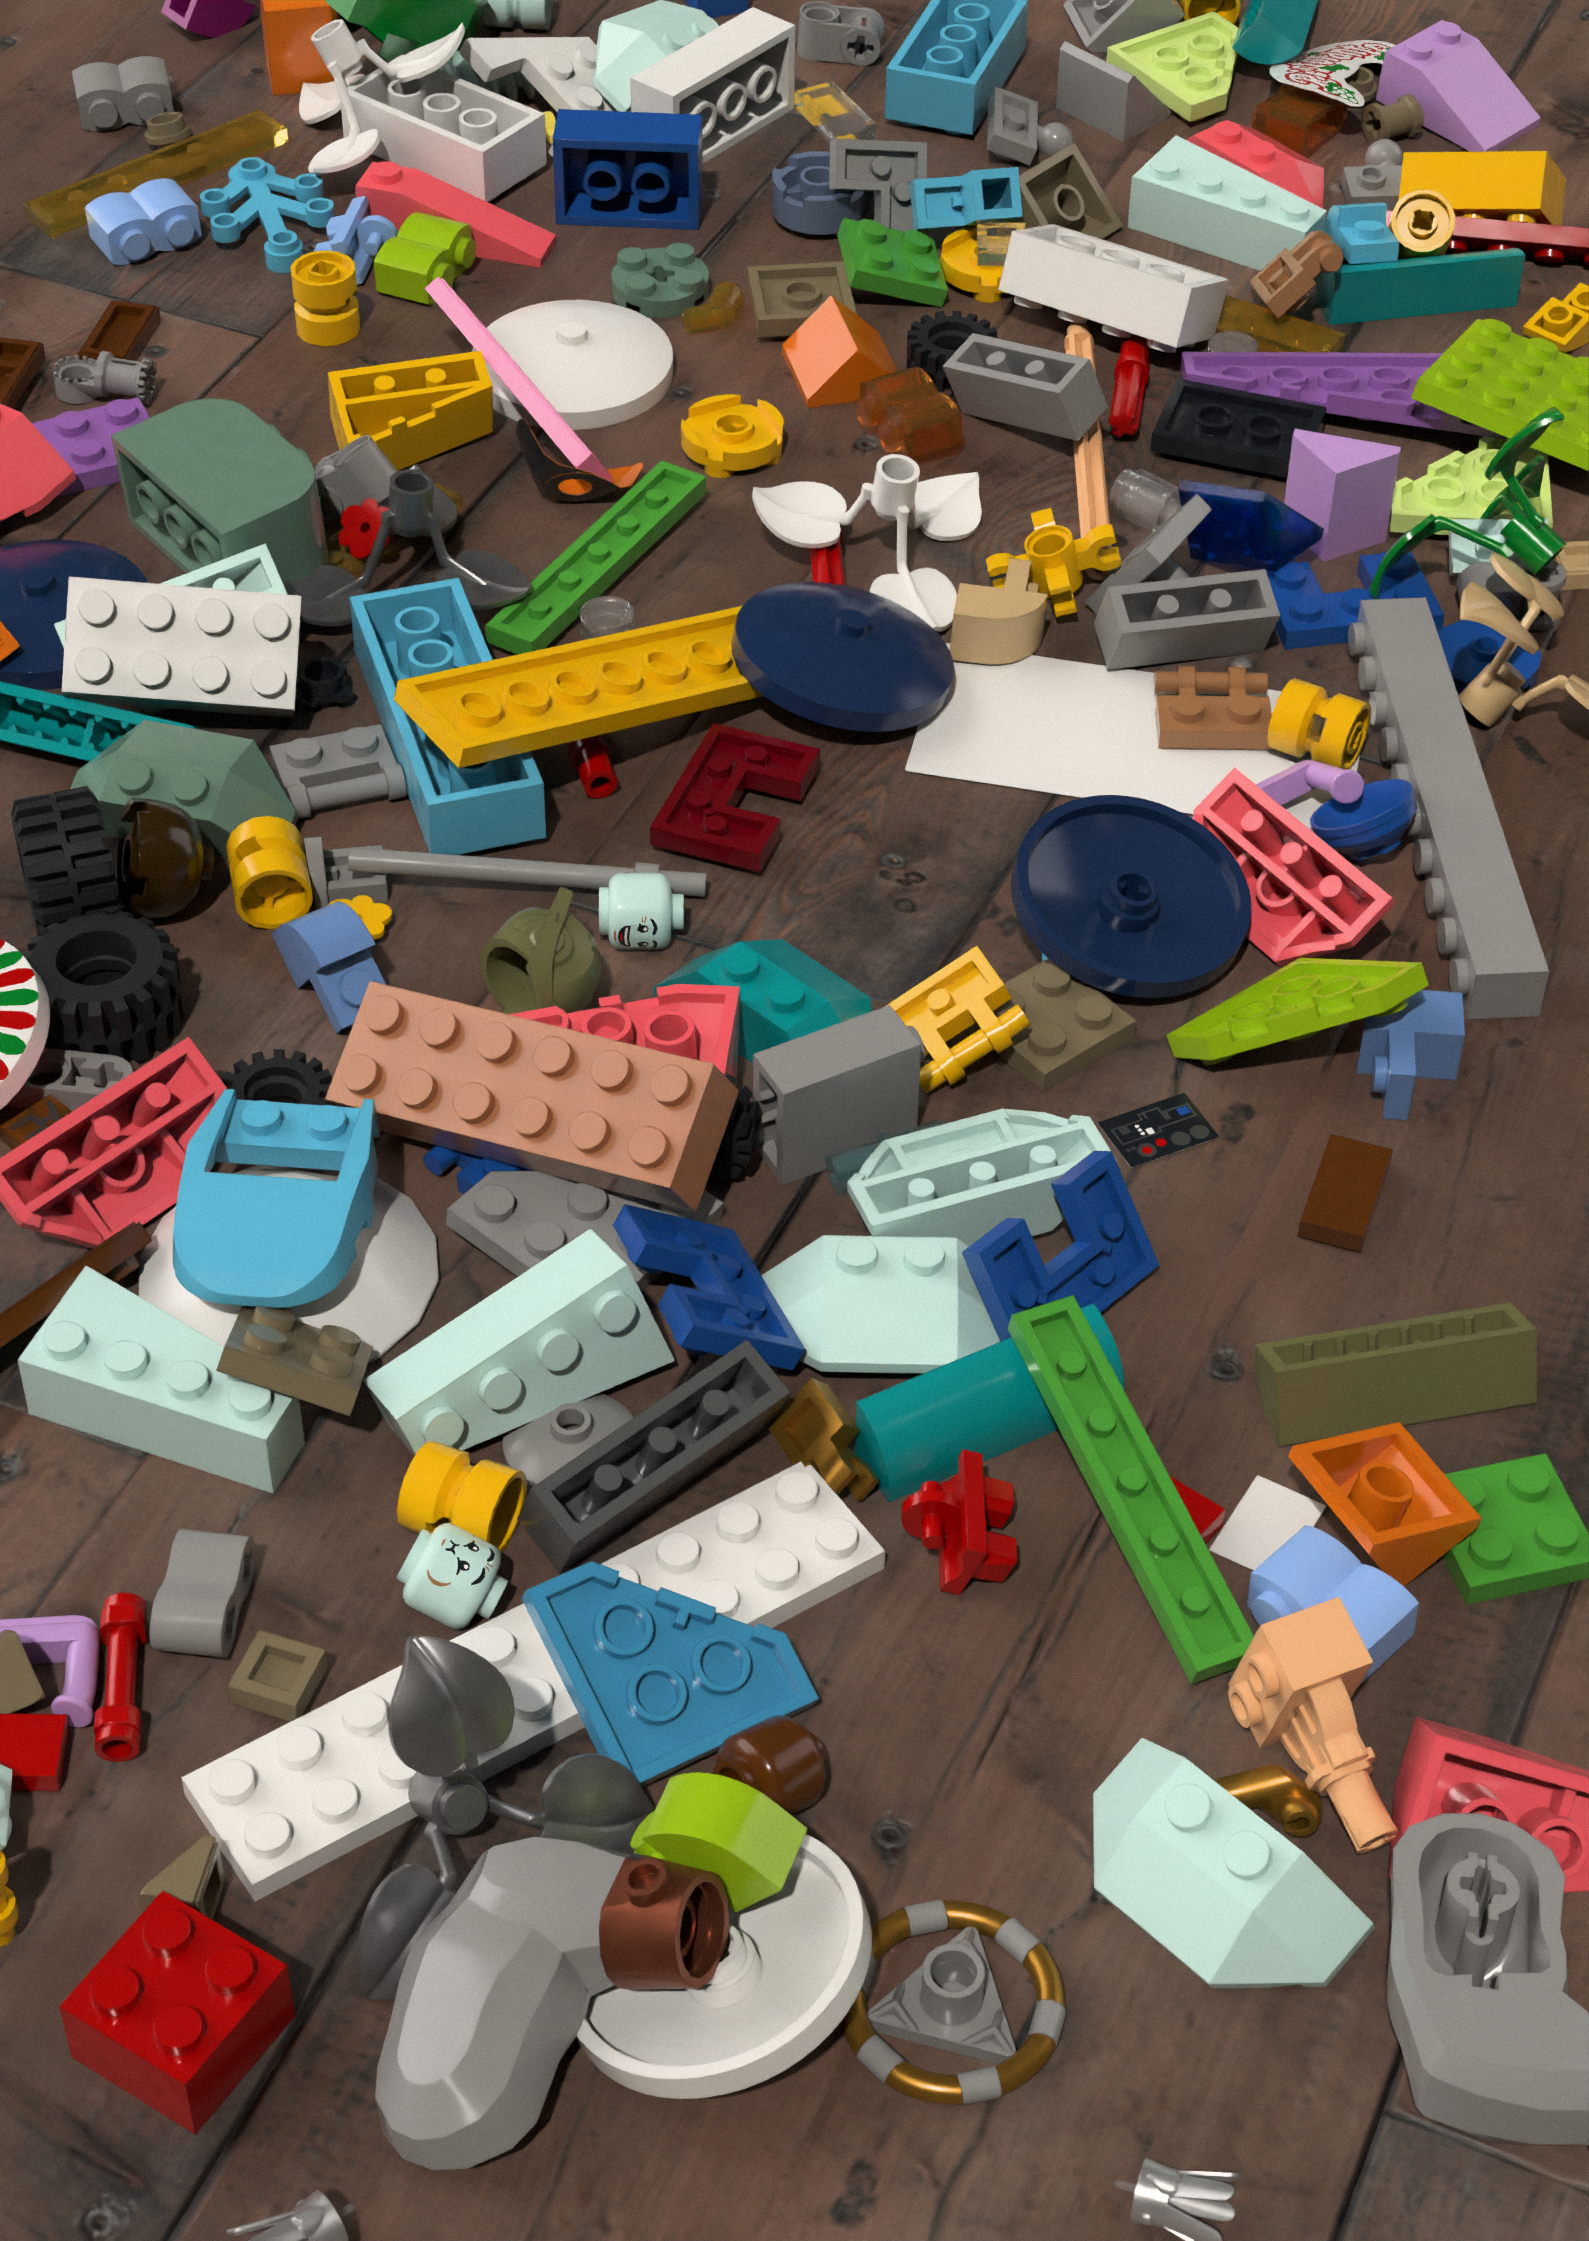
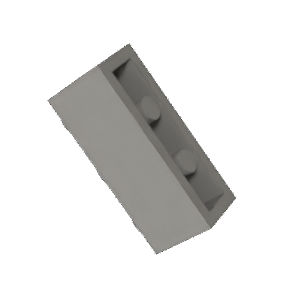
M972 333L942 366L959 407L964 414L1079 441L1108 408L1095 371L1088 358Z
M1266 569L1109 586L1097 613L1094 626L1107 670L1263 652L1279 620L1280 613Z

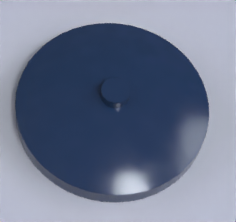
M34 540L0 547V621L20 645V647L0 661V681L36 690L62 688L64 648L54 624L66 619L69 576L148 583L142 571L129 559L113 550L81 541Z
M788 583L770 587L757 593L746 601L740 609L731 640V651L738 669L757 691L770 701L798 716L840 729L885 732L906 729L923 723L933 717L944 705L954 675V664L950 650L941 636L922 618L900 604L877 594L833 583Z
M1097 795L1072 800L1052 809L1042 816L1024 837L1011 875V894L1015 912L1023 929L1036 947L1049 960L1073 977L1091 986L1119 995L1163 998L1182 995L1206 986L1217 979L1232 964L1250 926L1252 914L1250 890L1240 865L1227 847L1212 832L1189 816L1163 804L1142 798L1121 795Z

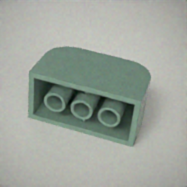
M217 398L189 401L111 435L130 524L185 574L265 543L282 583L305 577L312 573L319 565H330L315 470L311 460L303 449H296L284 439L273 424L268 425L246 406L235 401Z

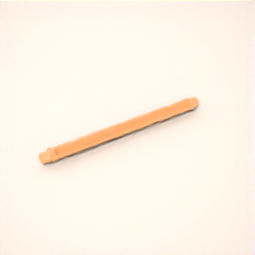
M1074 322L1069 325L1067 336L1064 340L1066 354L1090 359L1096 374L1092 334L1089 333V328L1085 323ZM1100 417L1079 441L1073 440L1081 538L1085 537L1096 526L1110 524ZM1106 545L1100 549L1106 550L1111 548L1112 545ZM1087 569L1088 576L1094 580L1105 579L1111 572V570Z

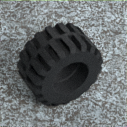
M84 786L14 800L11 819L37 936H44V928L54 922L59 924L66 922L68 916L79 913L81 916L92 915L93 911L107 910V914H117L119 911H122L116 873L98 800L89 787Z
M107 910L93 911L92 915L81 916L79 913L68 916L67 921L62 924L52 923L44 928V936H34L27 944L28 952H24L22 955L41 977L49 997L50 1025L44 1048L115 1055L128 1062L134 1060L139 1063L150 1058L149 1052L151 1050L161 1051L169 1044L168 1036L178 1033L181 1027L180 1018L184 1017V1005L174 944H170L169 935L164 929H155L153 921L145 917L133 919V913L119 911L117 914H107Z

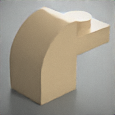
M1009 558L1004 588L960 583L953 613L950 653L953 660L989 665L1008 664L1029 657L1040 647L1043 639L1047 594L1038 593L1039 584L1029 582L1030 560Z

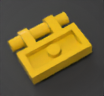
M975 946L888 1004L906 1026H913L918 1031L923 1041L925 1056L930 1053L934 1059L920 1068L919 1083L926 1094L947 1080L950 1085L954 1084L966 1076L965 1068L994 1049L997 1054L1001 1053L1014 1044L1011 1040L1012 1037L1031 1025L1018 1004L999 1017L995 1016L993 1011L1012 999V996L978 946ZM974 1023L978 1024L981 1029L952 1048H948L945 1042Z

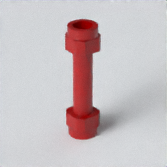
M126 1592L116 1593L106 1598L100 1618L102 1642L108 1647L105 1704L95 1711L94 1751L100 1758L111 1762H124L133 1759L138 1755L140 1744L142 1743L143 1724L140 1709L135 1707L134 1704L137 1647L144 1645L147 1641V1604L139 1595Z

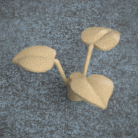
M1494 552L1489 558L1495 572L1513 589L1527 598L1528 612L1522 621L1519 622L1496 596L1480 584L1472 581L1465 587L1461 596L1460 619L1486 625L1505 636L1506 640L1493 661L1488 663L1458 695L1461 704L1476 719L1489 727L1511 705L1521 711L1530 701L1554 689H1560L1569 693L1589 710V684L1574 674L1569 678L1564 675H1558L1522 693L1520 687L1526 682V679L1508 662V659L1517 646H1520L1532 655L1539 650L1538 643L1529 633L1528 629L1541 609L1556 621L1563 617L1564 611L1559 601L1545 585L1527 574L1510 559Z

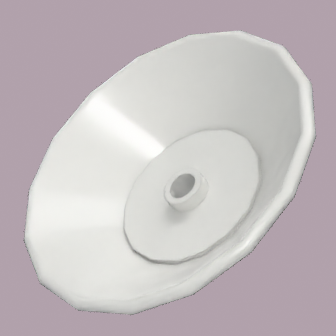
M255 1165L233 1174L337 1181L340 1171ZM377 1178V1184H374L373 1190L375 1212L370 1229H361L355 1242L357 1256L346 1277L339 1282L334 1290L325 1296L307 1304L286 1307L296 1316V1321L320 1329L325 1325H335L356 1333L361 1338V1343L373 1346L368 1363L378 1360L419 1325L439 1283L436 1235L412 1199ZM174 1207L162 1217L151 1237L153 1241L145 1247L139 1258V1263L141 1264L139 1266V1297L225 1346L242 1306L209 1302L188 1292L179 1283L173 1268V1225L176 1207Z

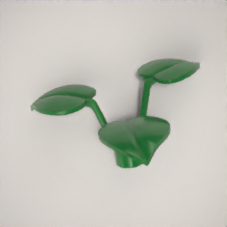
M1555 406L1539 414L1500 448L1487 467L1485 477L1488 480H1491L1496 474L1501 472L1508 486L1500 491L1491 501L1480 519H1492L1506 509L1511 512L1514 518L1500 532L1506 539L1504 544L1443 516L1435 517L1431 514L1403 534L1390 547L1372 580L1370 594L1377 599L1386 572L1425 538L1441 530L1455 533L1508 559L1514 555L1534 576L1547 567L1565 548L1567 543L1545 523V519L1536 511L1529 498L1540 496L1545 458L1541 454L1538 455L1516 475H1514V469L1518 457L1545 432L1551 423L1564 420V415Z

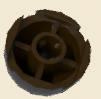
M131 798L127 800L121 817L122 822H132L130 834H127L125 839H117L115 873L121 904H126L122 911L133 913V918L137 919L142 917L147 919L165 918L183 911L195 899L200 882L209 883L211 881L214 869V851L212 847L203 846L201 830L188 812L172 803L153 799Z

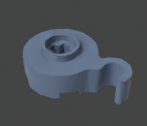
M808 151L793 154L788 157V166L780 170L774 167L772 170V215L778 223L793 231L813 235L838 233L843 218L860 221L867 212H874V192L829 190V151Z

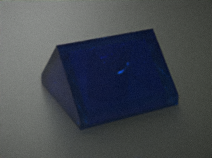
M1181 479L1178 488L1181 507L1198 494L1212 509L1187 536L1191 559L1276 572L1322 538L1324 532L1322 527L1267 492Z

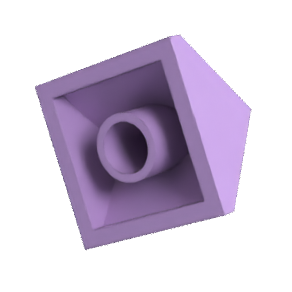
M1295 429L1292 438L1282 524L1323 562L1386 542L1401 447Z

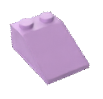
M1441 20L1385 51L1376 100L1384 105L1396 103L1397 99L1403 95H1413L1422 107L1424 117L1422 126L1470 152L1498 151L1540 125L1541 117L1479 39L1462 31L1455 23Z

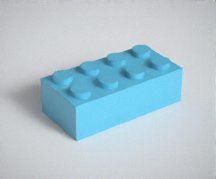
M931 0L886 68L885 119L900 121L902 124L910 127L927 126L943 129L952 135H973L988 111V101L995 86L1002 88L1026 48L1029 0Z

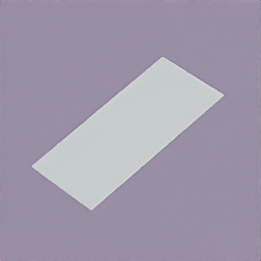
M946 643L948 649L950 650L951 643ZM1030 655L1017 662L998 665L953 660L954 675L946 701L933 717L918 725L905 771L1080 798L1097 795L1131 796L1163 804L1181 813L1194 815L1193 810L1234 767L1256 785L1301 761L1312 760L1309 752L1303 757L1298 758L1275 749L1158 748L1155 718L1157 695L1175 694L1154 693V673L1124 668L1107 670V667L1104 665ZM1267 689L1266 695L1250 696L1269 697L1272 714L1282 691ZM1196 694V696H1226V694ZM1360 754L1350 770L1357 772ZM1315 788L1281 806L1313 832L1310 825L1312 814L1333 797L1330 792Z

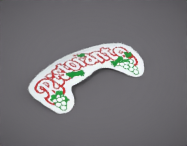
M1373 40L1328 44L1301 52L1283 63L1273 64L1269 69L1270 75L1279 82L1319 93L1349 106L1361 107L1365 103L1363 96L1357 89L1346 83L1344 79L1354 74L1362 64H1383L1385 51L1396 45Z

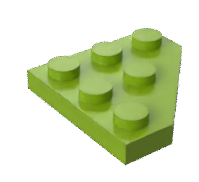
M1298 958L1166 1036L1175 1058L1200 1059L1204 1065L1217 1064L1232 1058L1237 1053L1284 1040L1298 1041L1306 1039L1323 1029L1365 1017H1383L1397 1013L1408 1005L1407 998L1429 986L1422 962Z

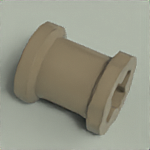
M1410 94L1403 95L1397 99L1396 103L1385 106L1379 103L1369 104L1362 112V128L1365 137L1371 144L1377 140L1389 139L1401 134L1405 137L1417 136L1420 134L1424 123L1422 107L1415 97Z

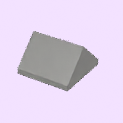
M1066 41L1063 43L1059 56L1057 109L1122 142L1168 119L1172 111L1134 75Z

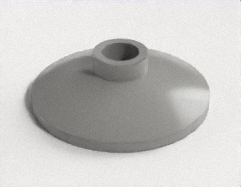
M602 1393L595 1394L576 1403L564 1404L534 1421L505 1432L503 1434L504 1460L507 1466L523 1471L526 1476L527 1488L531 1489L634 1417L620 1402Z

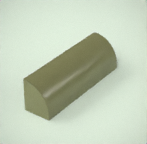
M1511 1302L1254 1344L1255 1368L1260 1400L1264 1415L1278 1446L1325 1439L1400 1422L1402 1425H1409L1537 1403V1329Z

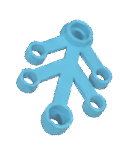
M247 157L241 159L229 170V184L223 189H208L200 194L202 214L211 218L212 239L220 243L234 242L240 238V232L259 216L268 237V241L264 245L266 267L276 273H291L290 267L294 260L304 255L303 243L297 238L295 232L286 229L280 214L305 221L312 227L322 228L327 226L330 218L335 217L334 203L330 199L323 198L324 189L321 176L316 177L312 173H307L292 179L276 174L275 168L261 158ZM276 191L296 196L298 201L271 194V192ZM240 198L249 199L235 212L230 213V206Z

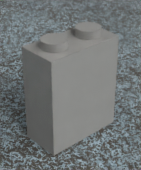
M888 1005L753 1054V1101H758L761 1108L759 1117H762L754 1148L782 1186L872 1153L883 1140L917 1131L918 1108L923 1103L922 1092L919 1086L920 1062H923L925 1059V1049L918 1031L913 1026H906L893 1008Z

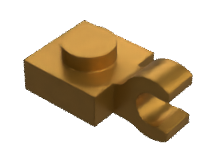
M811 1378L768 1425V1429L791 1463L795 1465L802 1462L804 1467L812 1465L834 1492L840 1493L847 1486L855 1499L862 1501L878 1484V1477L871 1467L847 1446L860 1432V1429L828 1384Z

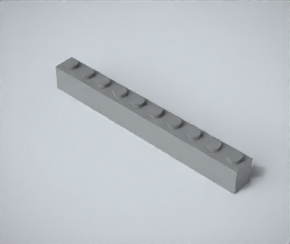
M1424 597L1361 600L1358 621L1350 623L1348 629L1349 652L1351 656H1358L1359 686L1362 691L1368 690L1369 704L1371 705L1372 712L1370 722L1372 726L1379 725L1380 755L1383 762L1390 761V779L1408 781L1412 784L1415 793L1417 810L1404 835L1413 837L1414 869L1417 875L1424 874L1426 880V909L1429 914H1436L1438 920V949L1441 954H1448L1450 960L1449 983L1451 992L1463 993V1006L1468 1020L1540 1016L1549 969L1427 599Z

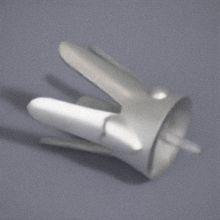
M1146 2157L1137 2185L1122 2180H1115L1114 2186L1135 2193L1130 2222L1165 2228L1186 2241H1223L1222 2236L1217 2230L1192 2216L1220 2222L1232 2220L1236 2215L1235 2208L1227 2200L1233 2197L1235 2190L1231 2184L1224 2182L1237 2181L1242 2177L1243 2173L1176 2170Z
M316 2190L306 2199L298 2201L296 2206L290 2211L226 2230L229 2236H237L274 2225L248 2241H349L341 2219L353 2212L355 2207L353 2204H348L339 2211H336L328 2198L321 2191Z

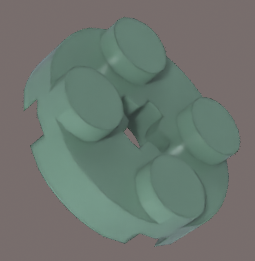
M677 242L668 245L666 248L643 250L636 247L624 248L618 252L617 264L612 268L611 272L612 297L619 306L627 308L626 302L639 306L640 314L649 318H671L685 315L695 310L696 300L702 297L705 302L708 298L709 270L701 259L694 256L693 246L686 243Z

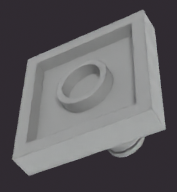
M1198 494L1193 496L1138 544L1122 561V565L1115 568L1084 602L1097 615L1109 586L1136 584L1141 581L1144 583L1147 580L1154 582L1189 578L1190 576L1172 556L1179 544L1212 509Z

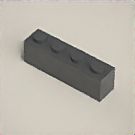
M746 1340L532 1487L517 1520L558 1572L562 1573L768 1428V1425L777 1417L791 1392L751 1343Z

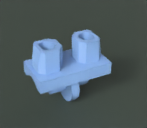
M366 195L353 198L345 215L330 218L326 226L329 241L317 243L314 251H335L349 256L355 262L357 285L364 282L382 245L388 239L396 237L398 234V230L393 222L379 215L369 216V201Z

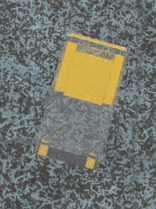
M833 81L794 92V108L829 143L832 139L872 140L877 138V123Z

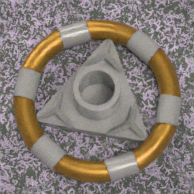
M938 1899L904 1906L902 1909L885 1916L871 1926L872 1950L864 1983L840 2025L857 2060L885 2086H889L906 2096L921 2101L965 2106L1001 2098V2096L1025 2084L1045 2065L1053 2051L1057 2048L1067 2013L1065 1992L1061 1975L1051 1954L1043 1942L1016 1918L977 1903ZM948 1928L963 1930L947 1944L937 1946L929 1952L923 1965L875 2004L867 2014L866 1996L877 1962L891 1947L907 1937L938 1932ZM979 1934L995 1940L999 1946L1024 1966L1035 1987L1037 2004L1027 2039L1017 2051ZM875 2032L998 2065L955 2075L929 2072L908 2064Z

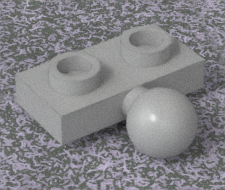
M995 86L988 101L987 150L994 152L996 156L1005 161H1019L1030 165L1037 152V147L1043 154L1052 156L1074 142L1071 130L1062 123L1053 122L1044 127L1038 125V102Z
M1389 139L1377 140L1366 151V165L1343 167L1341 186L1346 204L1384 202L1387 204L1388 211L1394 210L1399 200L1401 164L1403 160L1401 148L1397 143Z

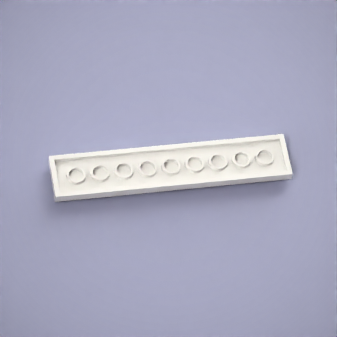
M799 1462L601 1563V1565L620 1571L619 1577L658 1591L663 1587L716 1607L715 1613L755 1627L759 1623L773 1628L885 1569V1550L829 1487L813 1466L804 1467L802 1462ZM524 1603L450 1640L474 1651L494 1665L505 1677L514 1698L515 1715L513 1728L507 1740L493 1750L476 1753L478 1767L475 1771L468 1774L477 1778L480 1782L585 1728ZM402 1665L181 1777L186 1798L211 1836L216 1837L220 1850L254 1902L419 1816L412 1809L408 1798L409 1785L417 1771L404 1765L396 1756L389 1736L388 1717L390 1704Z

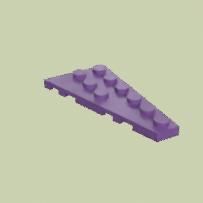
M1182 352L1180 372L1184 380L1327 407L1326 413L1350 416L1358 420H1377L1506 439L1502 435L1411 398L1418 378L1443 353Z

